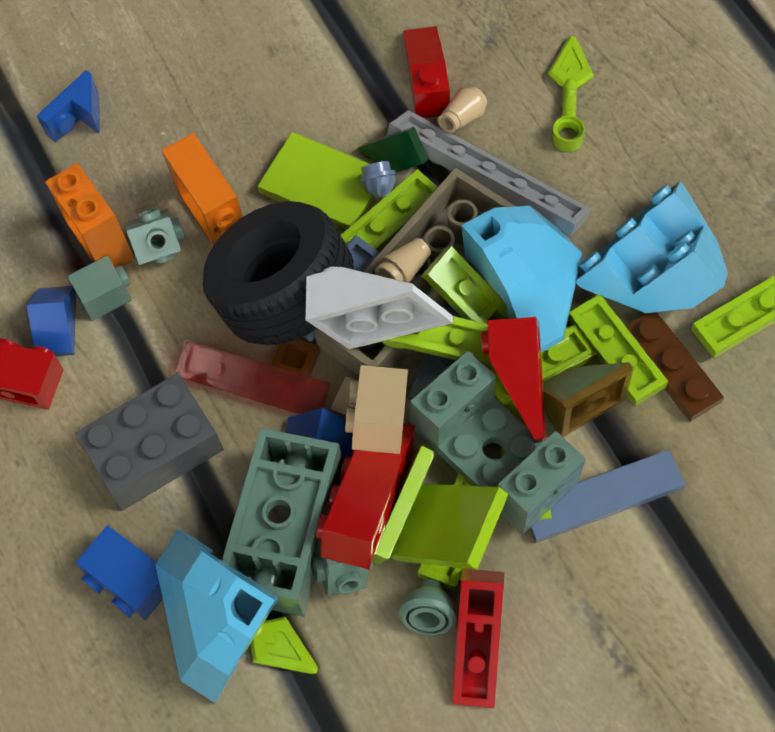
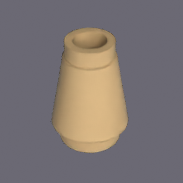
M474 86L460 88L438 118V123L442 130L447 133H454L456 130L482 117L487 107L485 95Z
M415 238L380 258L378 266L375 268V275L410 283L426 259L431 255L429 246L422 239Z

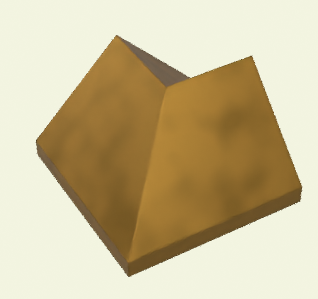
M629 362L569 367L544 382V405L556 432L565 437L626 400L634 369Z

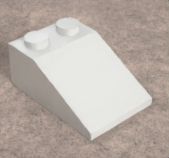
M329 267L324 269L323 272L306 277V321L348 349L453 323V316L411 283L344 267Z

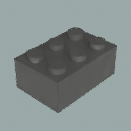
M179 373L75 433L110 494L122 511L224 450L216 431Z

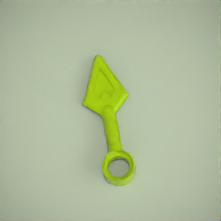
M572 35L568 37L547 73L550 78L563 88L562 117L554 122L552 143L557 149L564 152L575 151L583 144L585 126L581 119L576 117L577 89L594 77L577 38ZM564 128H570L575 130L578 135L573 139H565L559 135V131Z
M286 617L264 621L250 644L253 663L308 674H316L318 672V666Z

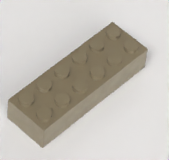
M455 167L363 272L375 275V268L378 266L380 258L415 238H420L429 246L431 255L426 259L410 283L415 285L442 308L446 309L448 302L422 277V274L445 248L451 246L477 272V269L465 257L461 225L493 208L513 207L515 205ZM316 329L314 331L319 348L357 376L360 374L361 365L395 368L411 350L392 348L383 344V341L348 349L321 330Z

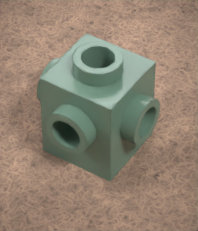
M158 207L150 208L140 212L137 219L125 222L126 231L139 265L153 260L155 263L167 262L176 256L175 253L181 251L178 240L185 238L178 217L171 219L167 209L160 211Z
M317 539V557L311 558L312 572L316 582L322 581L327 597L339 594H352L358 590L366 589L368 571L373 570V561L368 570L322 558V540Z

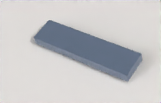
M666 450L578 482L550 509L552 519L538 520L530 528L535 543L678 492L683 490L686 484L670 451Z

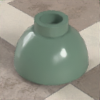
M425 580L421 582L419 587H416L406 595L400 606L399 618L413 632L421 635L435 636L450 631L456 625L457 611L454 601L444 590L443 584L436 580Z

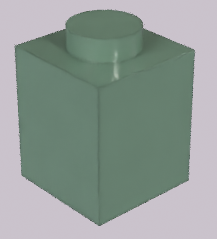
M108 255L68 275L71 284L92 321L131 301L126 287L132 283L122 265L115 268Z

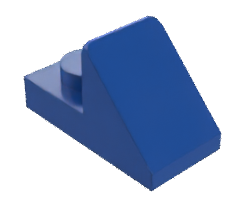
M87 70L37 115L46 136L55 143L64 134L69 133L79 120L97 133L100 132L99 91L92 74Z

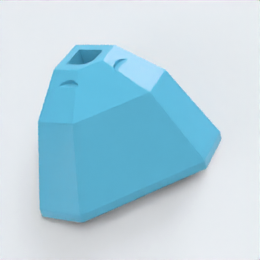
M680 181L672 188L666 184L650 197L652 203L635 219L630 218L615 230L617 236L599 253L595 251L581 262L579 267L582 270L575 281L580 288L644 313L694 308L724 287L728 272L719 244L687 189Z
M530 205L493 208L462 224L465 257L507 304L508 319L538 318L540 321L541 353L563 341L576 287L575 281L578 277L579 265L582 261V252L559 228Z
M177 529L155 565L179 678L181 682L216 703L238 669L239 661L279 597L213 556L214 550L184 531Z

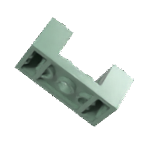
M467 351L410 401V425H414L415 432L458 474L460 473L471 486L500 487L508 493L501 515L523 535L579 482L586 458L556 431L544 442L535 440L530 430L494 397L497 376L472 353ZM495 443L504 449L505 454L499 459H490L484 455L482 449L487 444Z
M260 428L222 561L278 596L279 599L272 610L305 617L314 583L310 562L317 539V526L321 515L324 513L326 501H329L333 486L340 484L343 465L339 443ZM284 505L290 508L291 514L285 522L276 524L268 519V514L273 507Z

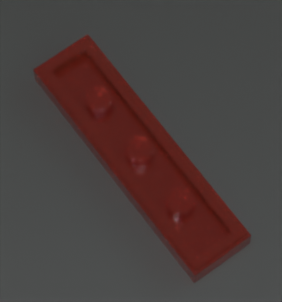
M185 340L176 371L182 379L296 414L324 408L331 382L192 340Z

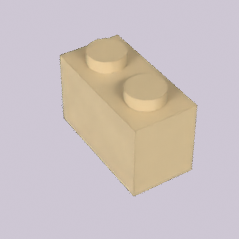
M360 366L359 381L351 380L349 404L356 406L355 409L347 408L345 432L353 433L352 450L400 454L408 369Z

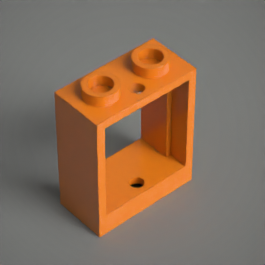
M192 133L161 151L176 191L214 246L220 236L242 218L243 215L237 195L196 135Z
M78 162L45 181L68 227L93 263L108 255L113 266L116 268L119 265L124 266L135 259L115 214Z

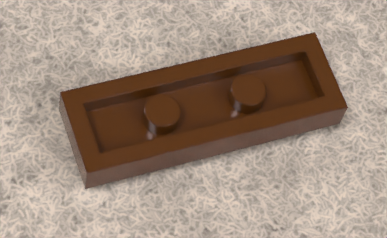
M657 312L646 313L626 325V328L668 380L665 391L689 422L722 403L724 398L722 393Z

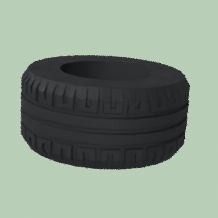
M284 201L269 204L252 211L240 218L220 236L209 252L204 265L203 290L215 311L239 339L261 345L285 344L300 339L318 329L306 321V277L323 272L324 269L329 267H344L354 270V261L346 243L325 212L306 203Z

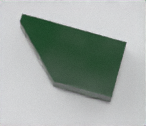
M415 127L370 141L358 147L360 153L375 162L389 161L391 170H395V172L421 165L429 160Z

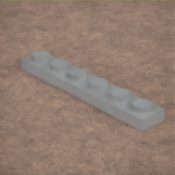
M409 110L389 124L387 136L415 127L426 155L431 162L442 165L451 171L456 167L515 206L530 205L562 232L570 236L588 219L591 208L454 134L445 132L441 127Z

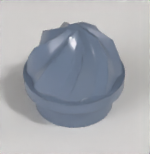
M389 161L376 162L361 168L363 177L360 178V183L368 194L382 198L392 191L396 172L391 170Z

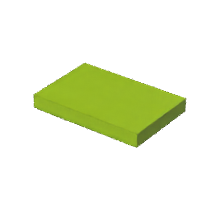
M291 132L257 186L260 194L279 202H302L320 208L329 216L335 226L347 230L366 213L375 196L368 194L360 183V178L363 177L361 168L369 165V163L294 132Z
M422 484L390 557L395 561L477 570L502 512L508 493L500 487Z

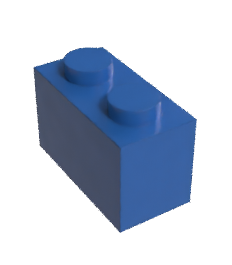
M108 525L75 562L85 573L81 580L98 594L105 589L115 598L111 601V604L129 618L135 612L142 619L146 620L163 599L155 565L157 562Z

